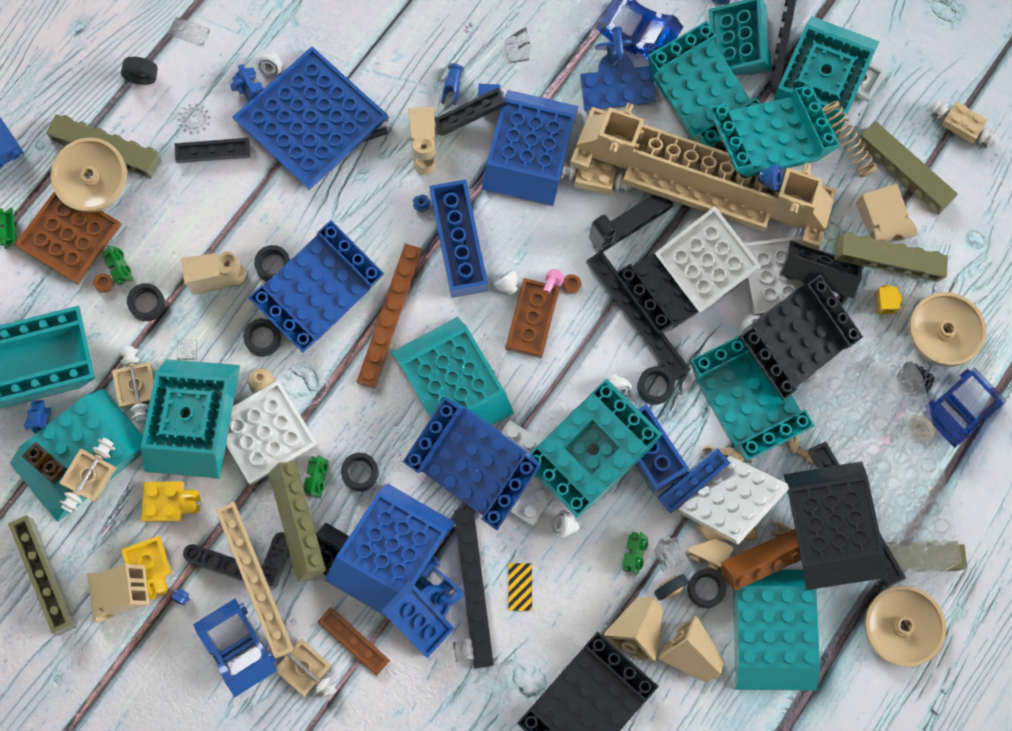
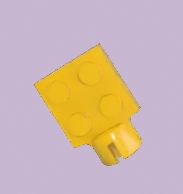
M182 481L144 482L141 521L182 522L184 514L197 513L200 510L201 505H196V502H201L200 493L196 490H185L184 482Z
M160 536L121 549L125 564L145 565L149 600L157 599V594L159 593L161 597L167 594L168 588L165 578L172 574Z

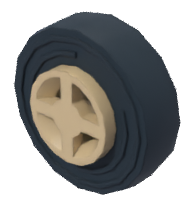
M684 574L677 577L675 575L667 579L654 591L656 598L660 601L673 597L684 590L683 587L689 583L688 579Z

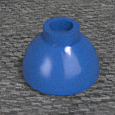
M779 164L767 167L764 171L760 172L759 181L763 182L767 188L777 191L783 182L782 167Z

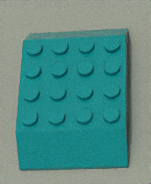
M79 305L0 325V408L80 389L95 379Z
M104 389L80 398L46 425L45 428L22 444L10 464L55 520L59 522L70 513L61 508L63 504L60 501L66 500L67 497L64 493H72L73 491L60 484L65 473L53 484L22 457L36 441L68 469L80 449L95 456L96 453L93 447L99 446L98 439L106 438L114 443L112 447L115 448V450L109 451L110 458H103V461L117 468L111 477L112 479L142 455L141 443L143 435ZM82 495L80 496L82 502H84L87 499Z
M780 570L736 591L733 590L736 690L817 691L820 672L817 589L806 590L802 570Z

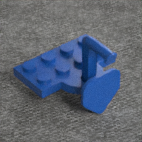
M613 27L611 31L613 32L614 42L595 45V50H607V54L598 65V72L580 74L584 111H589L592 107L606 109L623 107L627 103H630V105H640L657 102L650 66L634 67L632 60L628 55L624 54L623 47L630 46L632 40L622 41V27Z
M434 555L416 584L414 585L409 581L381 611L426 658L455 629L445 619V616L449 612L450 606L455 605L465 596V593L435 568L440 563ZM432 569L442 580L439 585H433L425 579Z

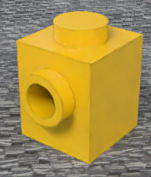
M891 285L880 286L874 293L877 315L896 314L902 302V295L898 292V287H892Z

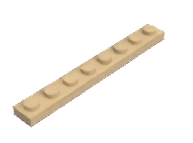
M235 502L216 509L274 658L277 659L295 651Z

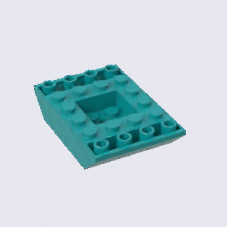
M811 16L803 30L773 101L791 97L795 88L812 85L822 108L834 101H839L838 107L843 108L841 113H846L847 118L880 41ZM823 67H829L831 69V73L824 74L822 73L821 69ZM841 108L835 109L826 115L827 119L835 116L841 110ZM845 115L835 117L829 121L830 125L832 126L839 122ZM845 121L833 127V132L841 129Z
M165 360L155 372L141 443L145 472L220 479L240 365ZM190 409L189 417L183 418L182 413L184 410Z
M606 378L530 452L541 464L535 475L578 518L605 495L650 451L662 436V433ZM592 444H596L599 447V452L596 455H591L588 452V448Z

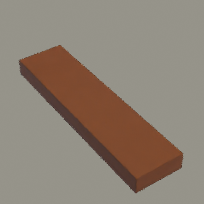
M332 607L317 621L376 676L390 662L381 651Z

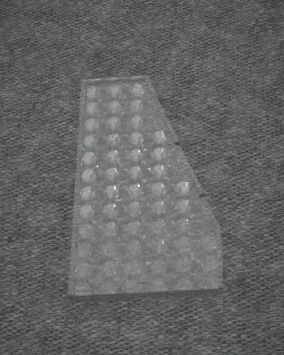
M891 330L819 369L796 387L798 390L794 393L803 409H806L815 425L814 428L821 440L827 442L838 463L842 465L863 462L869 480L879 532L904 573L906 579L903 582L909 590L961 563L962 556L924 380L894 330Z

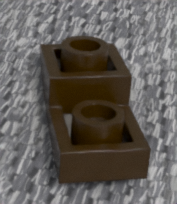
M36 441L22 455L27 462L53 484L68 470Z

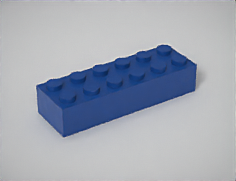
M466 179L429 186L450 297L454 298L488 291V281Z

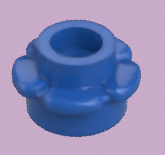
M424 194L415 196L413 199V207L419 212L427 211L431 205L430 199Z
M180 588L177 591H172L171 599L178 604L185 606L186 602L190 601L188 598L189 593Z

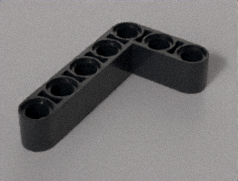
M653 194L612 221L603 214L592 222L589 239L599 252L601 250L604 252L669 211L674 204L669 199Z
M284 532L274 535L261 567L265 577L268 575L273 576V582L269 584L270 590L277 587L290 554L287 544L284 547L278 546V541L281 538H286ZM190 544L184 548L183 557L190 564L244 582L235 558L195 544ZM197 550L198 556L195 559H189L190 552ZM212 556L217 557V562L209 566L207 563L208 559ZM273 557H280V563L272 566L270 563ZM229 563H235L236 565L232 572L226 571Z

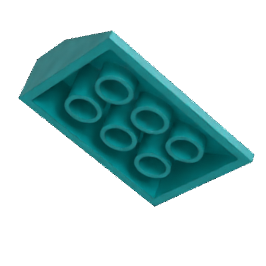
M742 0L709 9V23L717 35L712 41L734 75L757 74L772 70L767 5L763 0Z

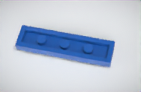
M716 447L657 497L658 500L671 514L727 467L730 461Z

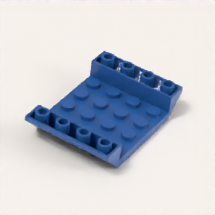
M507 90L504 96L507 105L500 110L486 163L482 190L554 206L579 106Z
M330 220L301 251L266 284L261 285L248 299L303 353L342 318L382 278L384 273Z
M447 397L443 398L402 461L415 472L425 473L483 516L481 520L496 531H498L541 466L525 448L467 407Z
M387 483L377 493L336 556L325 581L384 615L381 611L409 581L414 585L416 584L455 522Z

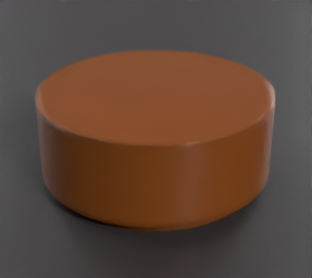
M105 273L97 275L93 282L94 287L100 293H108L114 287L113 279Z
M567 275L564 278L562 288L568 294H576L581 288V280L576 275Z

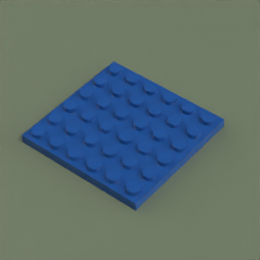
M313 46L232 116L233 120L308 190L313 188L389 118L387 113Z

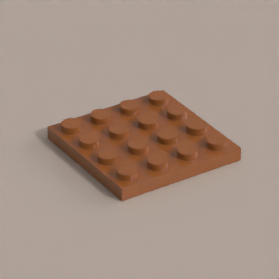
M53 192L14 245L78 285L122 224L101 210L89 213L76 211L64 204Z

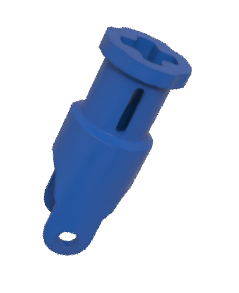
M450 63L448 65V76L443 86L441 103L444 104L446 95L453 91V105H456L461 85V72L464 71V67L459 64Z

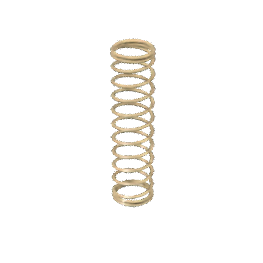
M834 101L826 105L823 108V111L825 115H827L831 111L841 108V110L835 116L829 118L828 121L833 120L837 116L845 115L839 122L833 124L831 127L833 128L841 122L848 121V123L843 128L837 130L836 132H834V134H838L845 128L852 127V129L847 134L838 138V141L842 140L850 134H856L851 140L842 144L841 147L846 146L854 140H860L855 146L847 149L845 153L850 152L858 146H863V148L859 152L851 155L849 159L854 158L859 153L867 152V154L863 158L855 161L852 164L856 165L863 159L870 158V161L867 164L856 169L857 172L860 171V178L866 177L873 173L877 169V166L875 163H870L872 161V157H866L868 155V151L863 150L865 145L860 144V138H856L857 132H852L854 126H848L850 120L845 119L846 113H841L843 108L838 107L840 104L839 101Z

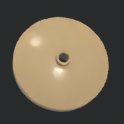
M81 138L69 143L58 153L51 169V184L57 197L68 207L80 212H97L109 207L120 197L127 181V167L120 152L110 143L98 138Z
M940 292L926 297L915 307L909 320V335L917 352L926 360L939 366L955 367L969 362L981 351L986 340V323L981 311L969 299L956 293Z
M911 586L891 587L878 594L871 601L865 614L864 629L868 643L880 658L892 665L914 667L924 664L934 658L943 646L946 636L944 614L938 603L923 590ZM901 624L904 625L905 630L901 629Z

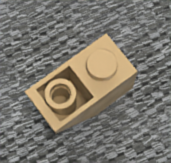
M715 538L689 547L685 554L689 556L688 558L691 561L707 564L706 567L717 572L718 570L722 571L721 562L729 558L733 547Z

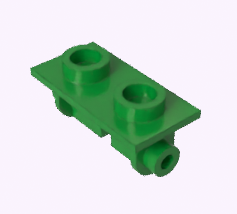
M12 207L6 211L0 208V246H4V249L16 243L15 216L13 215Z
M108 245V250L103 252V258L109 269L115 267L109 271L114 283L120 286L124 284V280L133 281L131 269L124 260L123 251L120 248Z
M319 455L317 457L311 456V460L308 461L306 474L312 475V478L305 477L303 489L306 496L314 495L321 498L324 490L325 475L328 471V460Z
M632 532L629 535L626 549L632 550V554L625 552L622 562L623 571H633L636 575H639V571L643 568V554L648 548V537L644 533L640 532L639 535V533Z

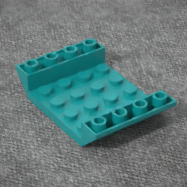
M705 21L649 54L647 58L653 80L691 139L712 147L722 141L711 116L709 107L727 103L729 110H734L761 103L757 97L750 100L712 41L717 35L709 22Z
M812 85L795 88L789 98L729 110L727 103L709 107L711 116L735 170L747 177L757 176L761 171L774 164H779L782 169L803 165L804 163L817 162L840 147Z
M459 317L444 323L391 352L429 418L432 417L444 397L467 407L492 426L514 414L503 387L469 329Z
M738 336L690 360L698 386L734 449L746 461L815 427L806 409L801 411L792 395L784 401L781 400Z

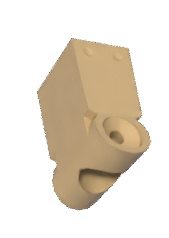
M434 107L408 108L414 167L419 174L429 175L436 168Z
M897 184L864 193L856 201L869 237H872V239L888 240L890 242L891 240H904L917 236V228L908 217L909 214Z
M230 251L223 252L220 255L215 253L182 258L184 283L194 295L224 289L230 285L240 286L247 280L246 270L238 258Z
M124 564L99 573H87L93 622H103L113 618L117 613L150 605L145 565Z

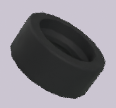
M127 57L122 63L121 76L134 84L151 85L156 81L158 67L153 61L146 58Z
M277 245L263 247L255 256L254 266L257 274L266 282L275 274H268L263 270L262 261L264 258L272 254L279 255L284 261V266L290 261L289 255L284 248Z
M142 283L130 290L127 296V306L136 319L152 321L163 313L165 299L162 292L155 285ZM145 292L153 293L157 298L156 307L149 312L138 311L135 306L137 297Z
M255 319L244 330V343L248 350L256 356H269L276 352L280 346V331L269 319ZM261 327L270 329L274 336L273 342L264 348L254 346L251 341L252 333Z
M654 366L642 372L637 382V390L639 396L645 402L659 405L665 403L670 398L675 382L668 370ZM659 375L665 379L667 390L661 396L648 394L644 386L649 376Z
M358 452L351 454L342 463V479L346 486L354 491L368 490L374 486L378 479L377 463L373 457L366 453ZM356 461H364L371 467V476L363 483H355L348 474L349 467Z
M703 569L691 577L687 586V592L690 600L695 605L701 608H711L723 600L727 587L721 574L715 570ZM709 577L715 580L718 585V594L715 598L703 600L698 597L695 585L699 579Z

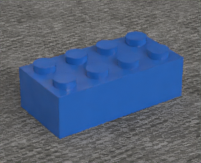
M645 404L638 410L662 433V436L635 466L652 492L656 493L681 478L689 471V468L648 405Z

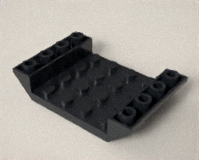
M656 252L633 266L631 263L617 271L615 275L659 335L673 330L698 314L699 311L656 256ZM739 283L737 286H735L732 290H730V291H729L728 293H726L724 296H726L727 294H729L730 292H732L734 289H736L741 283Z
M820 274L793 291L746 327L738 337L781 400L784 401L798 390L796 388L842 350L852 347L863 338V335Z
M863 462L783 474L784 481L789 487L787 494L806 590L887 578L883 545L869 480Z
M597 631L516 724L524 731H620L659 686Z

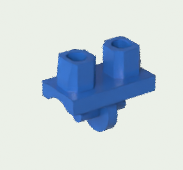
M241 64L238 65V72L232 77L233 82L230 84V88L232 91H238L239 94L244 93L247 102H249L263 90L261 82L252 83L251 80L256 78L254 68H245Z
M33 400L31 402V409H28V417L24 423L25 430L31 428L36 434L48 425L52 412L51 407L45 408L44 400Z

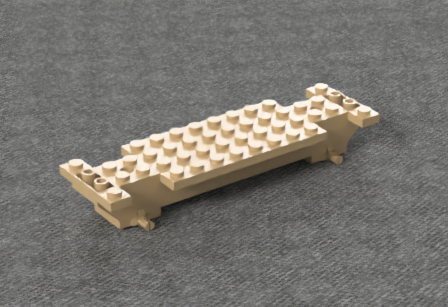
M627 103L624 111L609 108L608 112L594 107L591 108L569 166L587 171L592 158L627 169L622 184L704 212H708L715 206L725 219L763 232L766 230L769 218L804 230L800 244L819 250L834 202L836 189L822 185L823 179L809 173L811 164L807 167L808 163H804L802 171L787 168L786 172L783 171L781 187L774 191L759 181V175L747 177L737 172L727 152L644 125V119L636 117L631 113L634 108L633 104Z

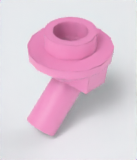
M551 269L547 272L545 277L547 283L543 291L549 294L554 285L561 286L563 284L564 276L561 271Z

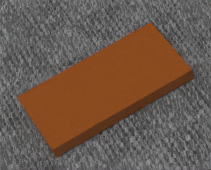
M523 278L505 350L542 359L560 290L559 286L554 285L548 294L543 291L546 283Z

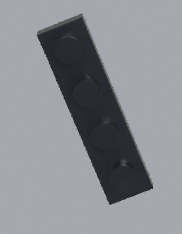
M498 87L436 117L435 123L439 134L444 136L506 106L503 92Z
M249 137L174 143L176 163L251 157Z

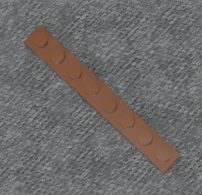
M404 244L357 378L358 384L376 388L423 252L422 248Z

